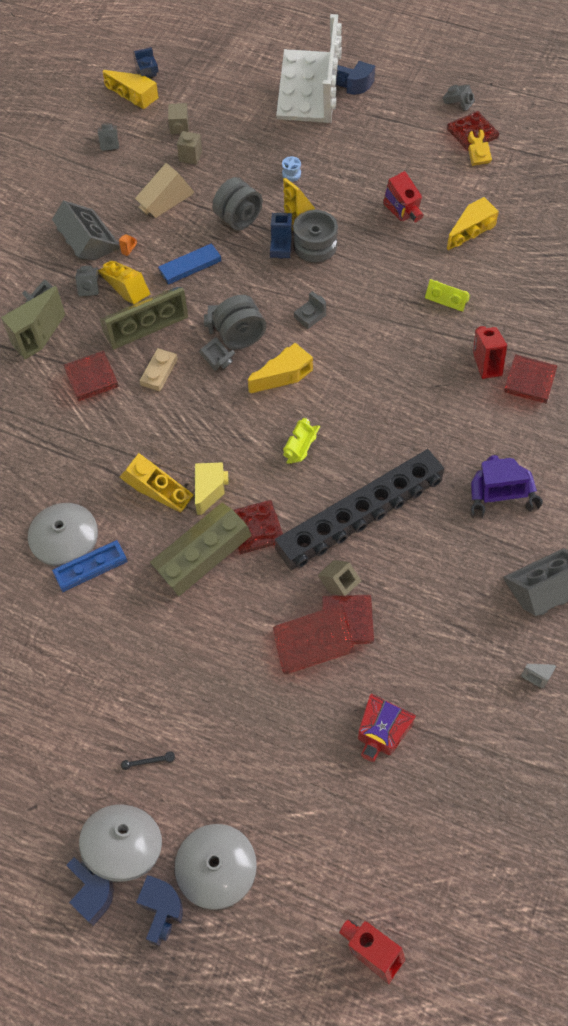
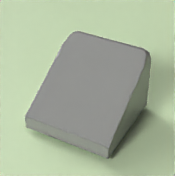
M527 664L521 676L544 689L556 665Z

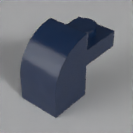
M152 47L133 51L137 74L147 78L157 76L159 70Z
M358 61L354 69L338 65L336 85L347 88V94H362L369 90L375 81L376 66L362 61Z
M272 213L270 258H290L292 247V213Z
M73 857L66 866L85 885L69 903L94 926L112 903L114 895L113 883L96 874L92 875L93 872L83 861L80 863Z
M147 875L136 903L140 907L156 913L146 940L160 947L162 940L167 941L172 929V924L169 923L170 919L178 922L182 921L183 906L180 897L170 884Z

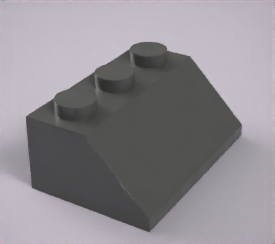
M63 200L52 221L57 226V230L65 237V241L73 248L78 258L94 261L120 248V244L93 209Z
M568 549L558 550L504 576V581L524 610L535 616L543 615L549 609L568 602Z

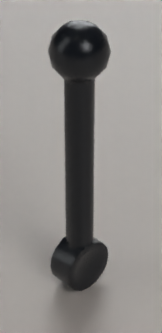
M169 751L164 756L136 761L123 760L121 768L128 770L132 766L161 761L172 763L175 760V754Z

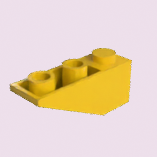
M110 70L102 71L104 84L108 89L142 109H145L159 98L156 82L146 76Z
M284 178V213H292L293 230L295 219L301 213L315 210V207L296 185L287 178Z
M485 197L469 204L449 234L447 249L450 250L458 247L471 238H476L479 234L494 228L499 211Z
M109 261L103 265V268L98 270V273L119 295L132 304L138 303L151 294L141 272L116 261Z
M296 343L286 347L276 358L269 360L264 367L250 375L248 378V391L255 393L299 382L313 371V357Z
M140 453L132 459L119 477L138 492L180 513L194 495Z

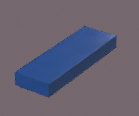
M211 243L165 263L158 268L160 274L169 285L221 262V256Z
M118 540L52 571L63 593L128 561Z

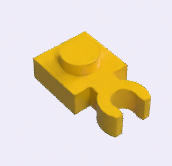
M483 130L479 131V138L474 137L473 131L468 136V140L472 144L468 147L472 166L488 164L492 161L489 144L482 141L484 138Z

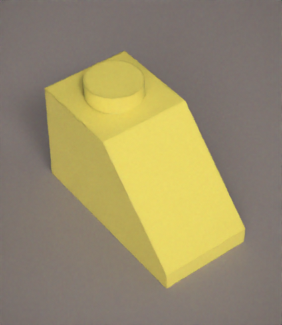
M223 462L195 464V506L197 515H202L225 494L224 485H229L228 471H224Z

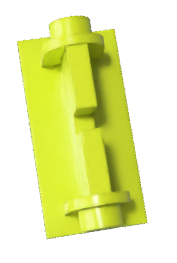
M432 279L429 280L425 299L462 312L470 298L467 291Z
M302 418V420L297 422L292 432L297 439L294 436H290L283 448V455L288 458L287 464L301 462L306 458L311 443L316 439V434L320 428L319 425L311 426L310 421L306 418Z

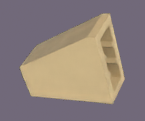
M165 163L135 199L140 203L139 208L146 215L150 213L156 218L190 197L194 191L177 171Z

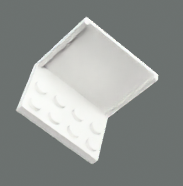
M330 15V52L284 49L277 119L332 122L333 109H336L338 59H341L342 23H338V15Z

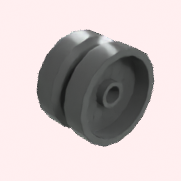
M233 177L223 183L216 192L212 209L218 217L233 229L243 230L249 227L258 217L262 209L263 199L259 192L250 187L241 178Z
M309 210L301 213L295 219L293 225V246L299 258L316 263L323 262L335 254L338 225L336 219L330 213L322 210Z
M236 295L226 299L219 304L212 316L213 323L220 333L224 344L234 350L253 345L264 335L267 328L266 321L259 312L256 303L247 295Z

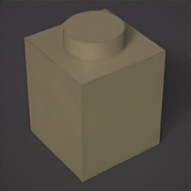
M187 103L168 104L170 134H181L182 131L189 132Z
M182 131L177 142L179 162L197 165L202 154L200 134Z
M333 560L318 574L328 592L340 596H346L361 582L350 562Z

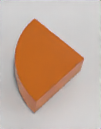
M127 234L123 235L119 239L121 253L128 256L137 244L136 238Z

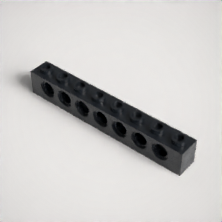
M426 449L275 539V550L291 571L297 567L301 568L316 555L321 556L331 546L346 541L351 534L363 531L374 520H381L389 511L397 510L409 499L419 497L427 488L439 485L442 481L444 467L430 450ZM358 509H365L366 511L360 512ZM345 520L347 521V523L343 524L339 523L338 521ZM323 531H324V532H327V533H329V534H327V535H320L319 532H323ZM307 543L309 546L301 547L299 544Z

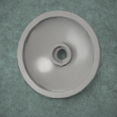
M59 503L47 507L33 519L28 530V544L35 557L45 564L58 567L90 553L98 538V526L93 515L86 508L74 503Z
M122 804L107 806L92 814L83 825L79 838V851L85 865L97 876L116 882L131 881L150 871L157 862L162 847L161 832L154 819L137 807ZM123 830L127 833L121 834L118 831Z
M210 824L195 830L183 841L175 859V876L180 890L189 901L204 909H225L238 903L249 892L256 877L257 862L251 843L244 834L228 825ZM212 858L219 859V865L211 867L209 865Z

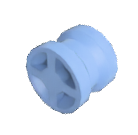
M292 156L285 158L282 161V177L287 178L291 182L297 181L301 177L300 160Z

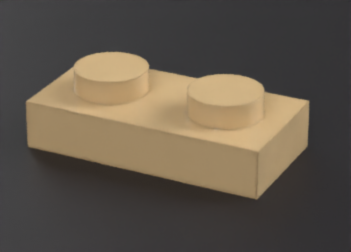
M157 348L140 379V385L160 392L178 360L177 354Z

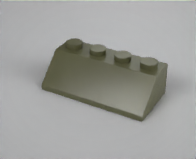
M174 287L101 318L100 323L103 333L112 349L119 348L188 318L185 291L183 287Z
M220 503L150 561V563L174 592L180 596L252 535L248 526L233 509L224 503Z

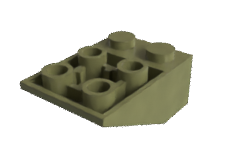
M54 286L13 311L8 312L1 319L12 346L25 360L44 348L64 318L65 311L58 289Z

